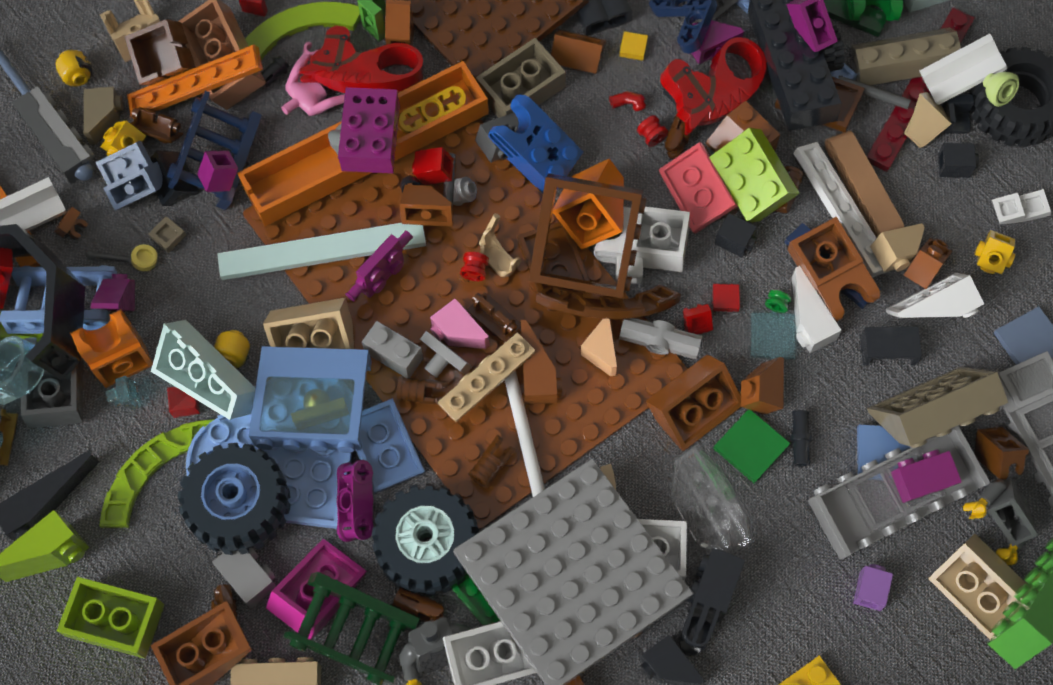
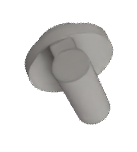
M469 177L454 180L453 205L461 206L465 202L475 200L477 186Z

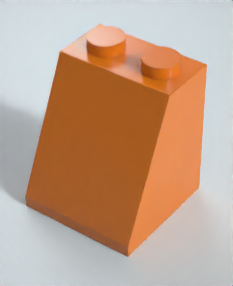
M610 158L571 176L572 178L624 187V177ZM563 189L553 208V214L579 248L583 250L623 231L624 199Z

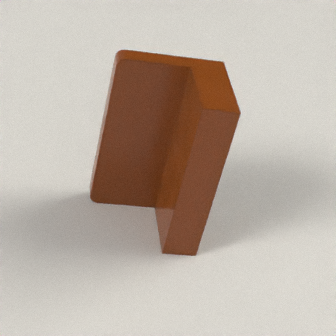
M558 30L554 35L551 56L560 66L597 73L606 40Z

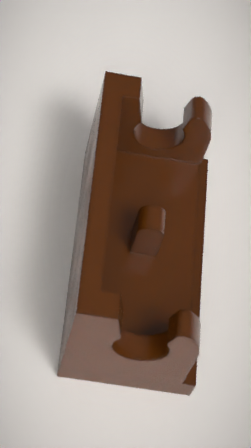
M1003 427L977 429L974 452L977 460L999 479L1008 478L1009 467L1016 463L1015 472L1021 475L1029 449Z

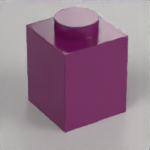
M205 151L197 175L206 192L230 191L238 167L229 151Z

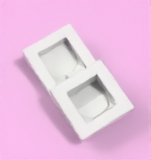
M1044 189L1021 196L1017 192L992 200L999 224L1018 223L1051 216V210Z

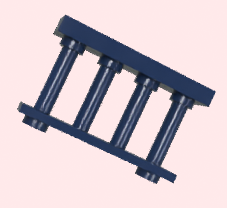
M205 91L201 98L196 97L191 111L195 113L177 163H172L167 173V177L171 178L168 187L173 189L180 179L205 190L197 175L182 170L187 157L200 163L202 162L204 153L190 147L194 135L230 149V153L234 154L233 159L238 167L237 173L242 171L262 115L252 111L248 118L243 117L241 119L206 104L210 94L208 91ZM202 113L238 128V131L242 132L240 139H235L234 141L199 126ZM237 173L230 191L212 192L215 194V197L219 198L216 207L226 210L232 203L240 180Z

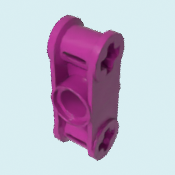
M359 460L354 464L349 462L342 463L338 467L336 474L337 534L344 542H351L356 538L358 540H367L372 536L374 528L373 469L366 460ZM351 527L352 529L345 530L344 528Z

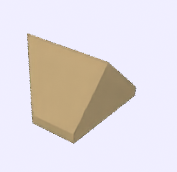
M928 92L920 93L913 116L904 134L919 148H922L950 126L951 122L944 108L940 104L937 105Z

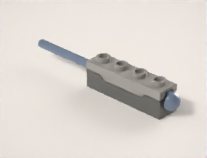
M0 48V65L22 94L21 97L12 102L20 116L71 184L78 179L82 181L89 180L93 176L94 169L97 168L92 161L95 155L87 144L84 146L80 144L81 136L74 127L68 128L66 123L69 120L62 110L56 111L53 108L56 103L48 92L43 94L38 86L31 90Z

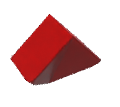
M177 387L167 388L169 412L173 418L200 414L199 401Z

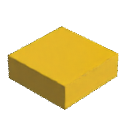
M624 32L619 57L643 61L648 35Z

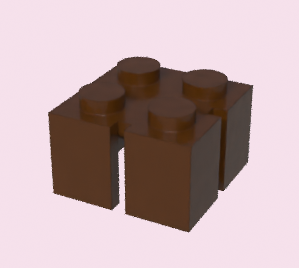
M165 19L124 36L140 85L150 86L195 68L190 48L184 47L188 42L182 22Z

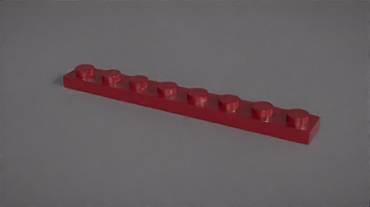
M952 8L941 29L950 27L957 31L961 44L975 17ZM922 76L910 80L901 96L911 100L908 109L895 106L867 155L871 165L885 172H888L908 137L904 132L913 116L919 94L928 92L931 95Z

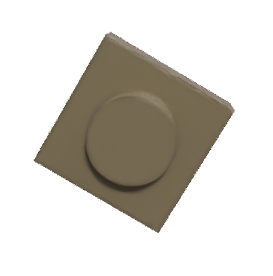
M166 216L148 235L169 253L186 236V233Z

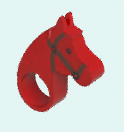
M333 26L327 30L322 48L313 55H310V64L299 69L300 74H304L300 81L303 83H321L341 93H345L346 87L394 89L399 93L423 81V57L418 49L405 43H391L358 53L355 51L352 43H350V31L348 28ZM402 64L414 70L406 74L395 75L383 69L390 65Z
M736 37L728 40L715 54L711 61L708 76L698 71L693 72L689 65L681 59L671 61L661 73L660 82L676 102L678 112L676 116L685 122V135H689L697 125H709L724 119L744 101H747L759 88L764 78L767 65L766 57L762 49L755 42L747 38ZM734 53L743 57L751 68L752 77L745 78L744 80L735 77L726 63L725 54Z

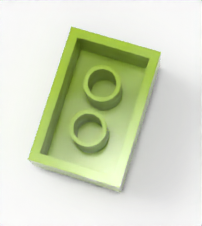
M748 128L709 157L747 222L761 221L800 194L761 129Z
M77 577L57 632L71 639L146 659L165 605L155 597Z

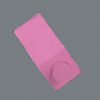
M453 299L430 317L432 324L431 332L439 341L443 339L448 346L482 349L490 346L489 336L456 299Z

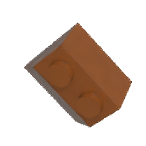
M744 101L724 118L708 138L706 145L715 153L748 128H756L763 131L770 145L775 150L780 133L747 101Z

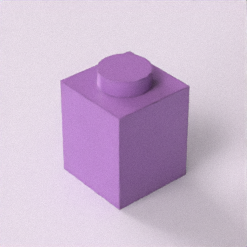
M870 564L869 567L864 566L859 573L853 604L881 611L887 604L893 573L886 572V568L879 565Z

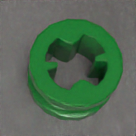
M779 290L769 291L768 297L770 299L766 300V307L778 313L787 312V304H790L791 297Z

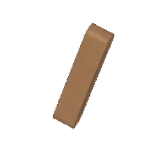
M848 130L845 133L843 132L826 139L825 148L828 156L876 238L882 232L903 228L904 223L853 132Z

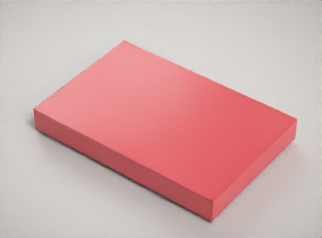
M701 142L658 169L680 211L690 212L689 227L695 234L737 207L735 200Z

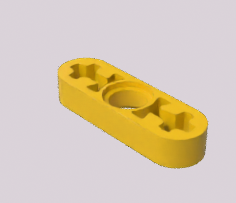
M452 86L404 110L399 114L398 127L403 132L410 133L462 107L466 101L465 92L460 87ZM449 92H452L453 95H459L458 105L451 102L443 106L441 101L450 97ZM432 102L437 105L438 114L435 117H430L426 114L425 106L427 103ZM419 108L420 115L425 122L422 123L420 118L413 122V128L410 125L405 126L403 123L406 120L405 115L408 114L409 117H413L418 114V111L415 109Z

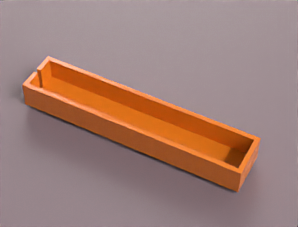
M464 61L398 93L400 103L399 114L452 86L460 87L465 92L466 101L462 107L410 133H405L398 127L395 161L489 114L488 99ZM449 92L450 97L441 101L443 106L451 102L458 105L459 95H453L452 92ZM432 102L427 103L425 112L428 116L435 117L438 114V107ZM419 108L415 109L418 111L417 115L409 117L408 114L405 115L406 120L403 121L405 126L410 125L413 128V122L420 118L422 123L425 122L420 115ZM342 121L237 173L242 187L252 205H254L264 226L373 173L341 170L338 155L330 146L328 133L331 130H335Z

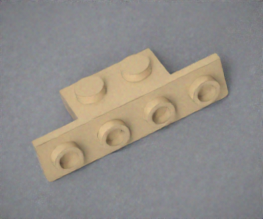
M517 332L492 355L485 357L474 371L467 373L458 385L438 401V405L455 422L459 421L535 353V349Z

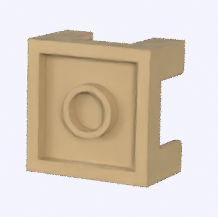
M134 0L140 14L120 24L117 23L111 10L100 14L124 62L131 60L124 36L160 22L148 0Z

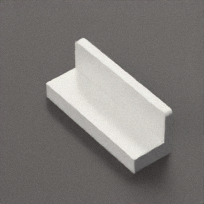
M988 34L921 69L920 73L935 103L939 105L982 83L988 74H996L1007 70V65L999 53L991 34Z
M49 177L0 199V226L17 224L25 231H30L66 214L67 211Z

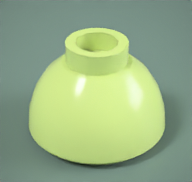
M1011 72L988 74L983 81V86L986 87L985 92L989 101L997 107L1010 102L1019 88L1018 76Z

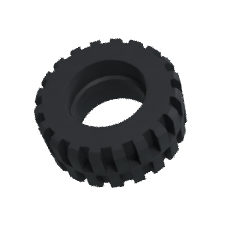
M1013 47L1008 48L1006 52L999 51L1007 65V70L1003 72L1016 74L1019 78V86L1025 87L1034 93L1041 107L1037 109H1022L1010 102L1000 107L994 106L987 98L986 87L983 86L982 82L970 90L969 95H973L974 105L970 110L974 112L972 118L976 124H981L980 129L985 134L988 132L992 135L991 138L997 142L1002 140L1005 142V145L1013 146L1015 143L1018 144V147H1027L1030 142L1031 145L1040 144L1043 140H1048L1053 136V56L1048 57L1044 55V51L1038 49L1031 51L1029 47H1022L1021 50Z

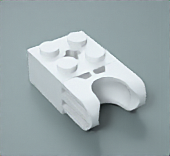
M624 207L623 231L621 235L615 239H605L595 245L594 256L599 261L616 264V257H622L631 208ZM645 207L644 214H638L637 224H641L642 227L639 240L633 241L632 250H637L636 257H642L643 267L682 272L689 233L690 212Z

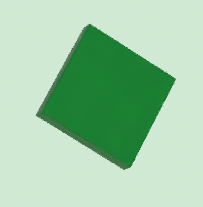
M748 409L714 445L713 449L755 484L789 447L790 443L753 411Z

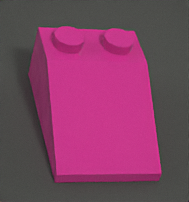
M324 538L271 591L266 606L267 610L297 633L315 594L313 592L314 587L307 584L311 573L320 572L355 588L367 572ZM332 595L329 598H325L308 639L312 640L339 609V598Z

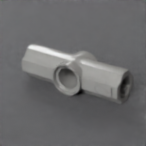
M624 318L619 339L646 346L649 351L656 354L666 355L673 353L697 359L702 336L675 329L674 325L666 321L656 320L651 323L636 318Z

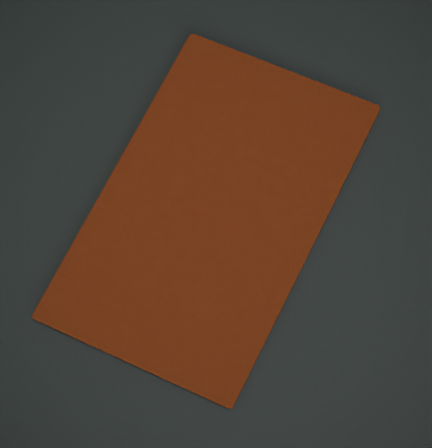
M478 119L416 150L443 147L448 153H454L456 155L454 180L469 177L474 181L477 186L476 198L474 201L465 202L461 206L453 205V227L423 225L426 246L403 250L404 264L402 269L397 274H392L386 280L385 287L379 293H374L371 298L361 293L354 302L345 294L357 281L356 271L370 256L286 269L284 271L308 304L346 298L353 324L354 349L364 350L362 340L376 321L420 346L423 360L410 378L448 382L447 388L444 389L427 387L426 396L444 397L465 376L464 373L460 372L450 363L447 364L437 378L425 369L426 365L436 354L433 349L420 340L426 331L433 335L430 330L432 328L430 319L432 315L453 299H456L467 311L474 303L472 301L473 296L476 293L482 295L485 292L520 322L521 320H527L556 368V378H562V394H557V403L525 404L523 364L516 369L543 483L545 484L648 410L649 407L646 400L688 368L676 354H656L649 351L646 346L620 340L619 335L624 319H610L617 363L616 376H609L581 356V345L603 318L573 315L536 302L538 291L535 283L528 281L530 270L517 235L537 229L543 194L508 159H499L494 162L489 161L475 141L480 124H483L482 120ZM415 151L394 161L393 173H371L267 226H264L254 205L244 210L243 216L264 245L402 223L400 212L402 191L400 183L403 178L409 175L414 176L412 163L414 162ZM444 182L424 185L431 186L443 196ZM496 213L500 216L494 230L497 240L513 259L519 257L522 261L515 272L509 277H500L488 265L485 267L486 278L484 281L467 280L460 275V270L465 264L463 256L466 252L481 253L479 241L493 214ZM552 214L551 224L559 222L556 216ZM576 244L590 281L617 286L615 280L588 248L581 250ZM590 292L583 293V297L589 299H599L600 296H606ZM624 292L623 299H630ZM470 313L469 315L489 336L490 346L486 349L448 346L443 339L441 340L444 345L472 366L468 373L474 371L485 357L492 355L504 344L502 340ZM645 316L635 317L636 319L648 321ZM520 328L517 332L522 336ZM371 357V371H367L366 381L382 402L393 398L412 443L445 487L450 489L451 494L457 493L463 498L466 505L469 504L477 520L478 529H483L532 493L505 380L459 421L455 422L439 405L420 403L418 401H397L399 377L404 376ZM498 434L503 438V441L494 452V456L499 459L504 450L509 446L516 450L502 470H499L494 480L491 481L490 486L484 488L472 480L468 473L478 463L477 461Z

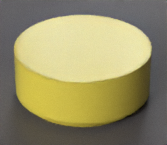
M142 244L133 249L131 263L137 270L149 271L157 264L158 255L152 246Z

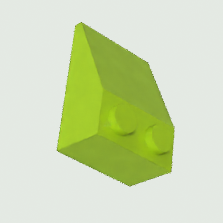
M53 510L0 553V578L5 582L68 566L70 563L79 561L89 546L72 525Z

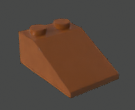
M228 601L151 645L169 685H213L252 650Z

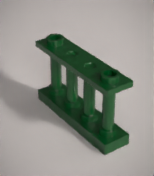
M320 572L311 573L307 584L314 587L313 592L315 594L298 633L293 631L285 632L284 638L291 640L289 645L304 652L306 648H309L368 675L366 680L374 684L383 685V682L393 683L395 677L384 672L401 632H405V629H416L420 618ZM332 595L340 599L338 602L340 607L322 645L308 639V636L325 598H329ZM356 606L365 610L364 615L366 617L348 657L335 651L334 648L350 610ZM382 618L390 622L389 627L391 629L373 668L359 660L376 621Z

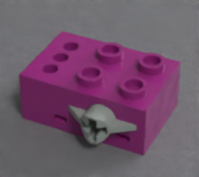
M345 88L342 123L335 130H331L328 133L330 146L338 155L342 171L393 173L400 109L397 90Z

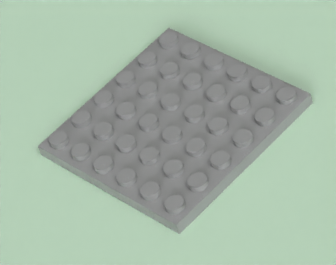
M593 459L453 549L457 559L545 685H566L693 595L692 591Z

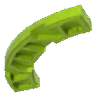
M314 2L299 5L267 19L256 27L245 40L248 46L255 44L259 47L262 61L280 39L287 35L291 36L308 30V27L319 25L324 27L344 26L348 30L355 31L361 19L359 6L341 2Z
M200 420L180 425L178 428L157 435L136 450L118 471L116 479L106 494L99 526L101 528H128L136 498L148 479L164 464L187 453L196 433L213 420Z

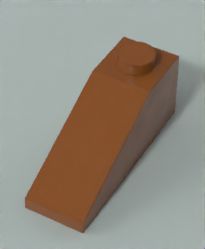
M521 320L522 337L535 349V353L523 363L525 404L557 403V394H562V378H556V368L527 320Z

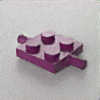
M406 230L399 238L391 234L356 271L357 281L345 293L346 296L354 302L361 293H364L369 298L374 293H379L385 287L386 280L392 274L395 275L402 269L404 264L402 251L409 241L413 239V236Z

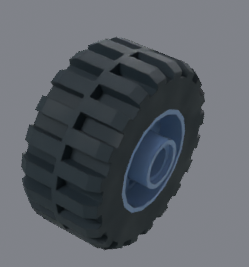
M229 443L228 448L224 449L221 445L213 447L214 452L208 455L204 452L199 455L200 461L197 464L192 462L187 468L190 473L189 476L182 477L180 485L184 490L178 492V501L181 503L179 507L181 516L195 537L215 552L221 549L224 554L233 555V550H238L242 555L250 553L249 548L253 546L259 550L265 546L263 541L267 538L272 541L277 536L276 528H283L286 523L284 514H289L291 506L288 501L291 496L286 484L287 481L275 460L269 458L268 454L262 449L256 451L253 445L246 443L243 445V448H240L238 443Z

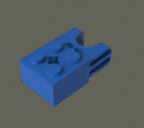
M516 95L510 107L518 119L517 131L513 132L505 125L494 126L489 131L488 136L508 156L507 159L535 187L543 192L548 173L567 176L583 154V150L531 98L526 95Z

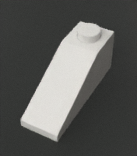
M798 266L795 268L791 278L796 337L800 345L806 347L809 353H812L836 341L841 329L802 268Z

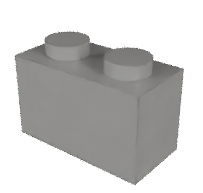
M378 321L375 322L362 340L364 350H368L372 358L406 378L412 376L423 360L420 346Z
M252 547L249 548L250 553L241 555L238 550H233V555L222 553L212 563L250 609L276 587L272 581L276 576L266 564L263 567L259 566L255 561L259 556Z

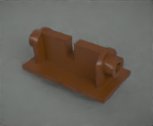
M142 107L132 110L131 116L134 118V121L130 124L143 134L157 138L162 143H173L183 136V133L179 132L181 124L178 123L177 119L160 114L156 122V112Z
M484 292L482 295L476 293L473 296L472 301L474 303L467 311L504 343L521 328V322L487 293Z

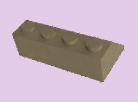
M950 27L851 45L858 81L869 86L921 77V69L961 49L957 31Z

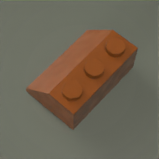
M707 354L647 399L646 403L658 424L680 450L684 451L741 407V395L725 363Z

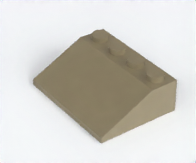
M958 367L872 405L867 410L900 444L911 446V448L925 445L928 438L933 436L941 437L951 433V428L955 426H966L976 421L975 417L982 414H994L1000 410V406L1009 402L997 372Z

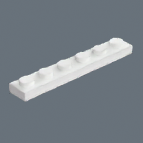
M818 142L798 147L793 153L831 217H837L862 257L863 263L870 275L875 277L886 273L870 248L871 244L877 239Z

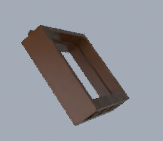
M548 173L545 179L528 281L623 298L624 291H630L632 276H628L627 273L629 265L634 266L637 250H632L633 241L639 240L642 227L641 224H637L638 214H644L647 199L642 198L643 190ZM557 187L632 201L617 286L543 273Z

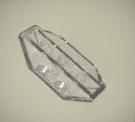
M694 446L675 459L671 499L683 520L687 521V527L697 545L709 550L716 548L734 555L754 542L750 516L722 468L698 446Z

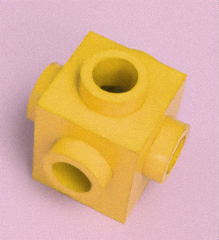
M128 121L116 122L113 127H110L105 132L101 148L107 151L106 154L109 156L140 140L143 142L146 135Z
M990 230L985 242L980 240L974 255L978 256L977 265L980 266V269L990 274H995V272L1002 274L1005 267L1010 268L1016 255L1013 253L1015 239Z

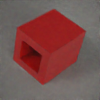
M443 147L415 151V158L412 163L413 175L424 185L452 181L454 158Z

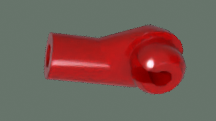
M626 91L609 97L612 109L626 104H632L634 111H641L646 108L644 102L646 99L642 94Z

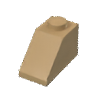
M923 223L882 232L871 244L870 248L884 272L892 270L899 272L910 266V261L919 250L925 229Z

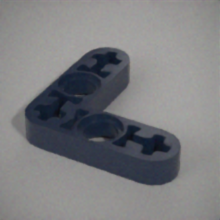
M716 0L649 1L650 8L657 17L686 16L677 37V42L681 50L687 54L694 53L700 49L717 8ZM688 1L685 5L678 7L682 2ZM703 19L700 23L692 25L696 20Z

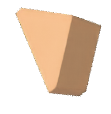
M603 318L581 345V356L609 376H616L617 363L610 319Z

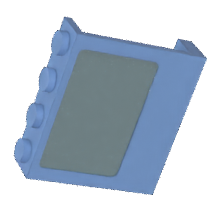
M262 346L249 429V438L253 445L263 450H270L273 447H283L290 451L310 448L317 452L337 449L344 453L362 450L359 434L366 373L371 371L372 365L369 351L360 349Z

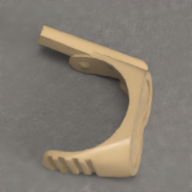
M495 213L484 231L479 245L481 253L489 258L488 265L497 275L504 278L511 276L522 260L519 257L513 259L497 240L494 230L500 216Z

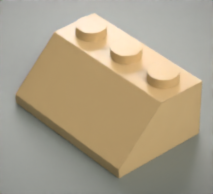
M346 298L272 310L263 323L270 347L354 349L353 324Z
M975 533L928 578L990 640L994 635L991 632L992 628L998 621L1005 618L1002 614L1011 602L1016 601V598L1013 597L1022 585L1027 584Z

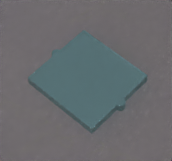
M774 311L770 313H751V357L770 358V360L778 357L794 359L795 315L775 314Z

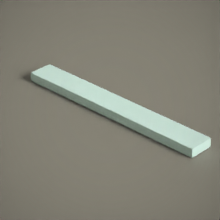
M396 223L217 253L221 280L370 256L391 234L399 238L405 230L413 236V239L409 241L403 250L426 246L423 225Z

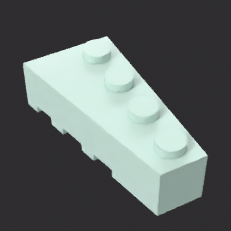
M187 320L165 323L151 372L229 420L251 414L256 388Z

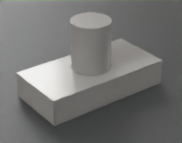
M426 331L420 338L422 342L436 352L425 367L436 378L448 363L465 375L472 368L469 363Z

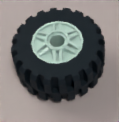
M426 484L425 489H419L418 485L410 486V492L405 494L402 490L395 494L396 499L393 502L387 500L383 505V513L377 514L375 519L377 525L372 530L374 554L385 576L390 581H393L396 587L405 588L419 594L423 592L427 596L436 595L435 592L440 590L446 593L451 590L450 586L455 583L459 586L465 580L464 576L467 572L453 553V549L479 533L477 520L469 504L466 505L463 498L457 493L451 494L450 489L442 486L438 490L435 489L434 484ZM424 538H432L428 542H421Z

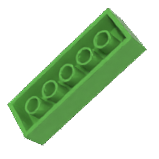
M1053 538L1045 546L1048 551L1044 552L1036 560L1037 568L1035 567L1025 577L1024 580L1027 584L1022 585L1013 597L1016 598V601L1011 602L1002 614L1005 618L998 621L991 630L994 635L988 645L1014 669H1017L1053 643Z

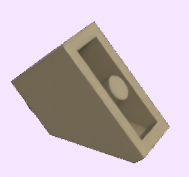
M114 86L84 89V135L90 145L97 144L103 138L105 132L110 127H113L116 122L120 121V111L124 110L122 96H118Z

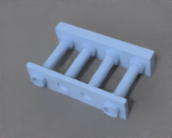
M115 266L67 267L84 286H97L96 292L103 279H111V274H117ZM13 267L11 275L17 286H19L16 305L12 311H1L0 322L7 334H43L46 271L43 267ZM31 286H45L40 310L26 311ZM84 310L83 328L85 330L99 329L110 321V315L107 310Z

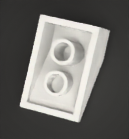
M954 273L885 310L887 314L899 318L960 316L966 318L979 311L978 307L984 305V302L970 275Z
M501 621L442 637L454 685H495L537 673Z

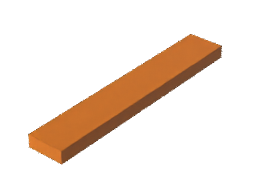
M253 44L127 94L130 117H132L131 113L134 108L142 107L156 112L200 95L205 91L213 90L263 70L259 47Z

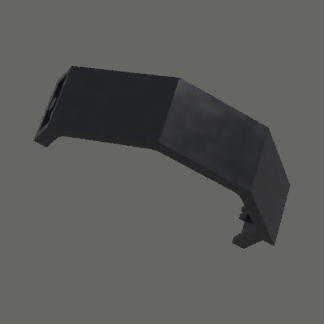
M19 225L0 226V248L12 249V258L32 256L46 271L44 333L39 342L26 354V357L32 363L62 381L81 362V355L70 333L83 327L86 287L47 246Z

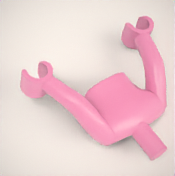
M311 42L305 43L303 53L292 68L286 82L285 90L292 97L290 101L281 106L282 111L286 115L300 106L309 116H315L344 103L345 94L325 99L327 93L320 83L298 82L301 75L299 69L306 66L308 61H310V55L318 51H308L312 46Z

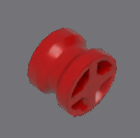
M656 115L646 118L637 128L638 134L646 138L645 143L649 147L659 144L668 134L667 128L659 124L660 120Z
M466 252L463 256L465 264L460 270V275L470 281H484L486 278L485 267L488 266L489 258L479 252Z

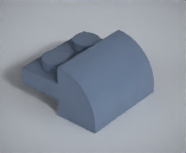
M141 140L95 162L107 183V186L103 187L115 210L159 190L162 186L163 179L158 162L152 163Z

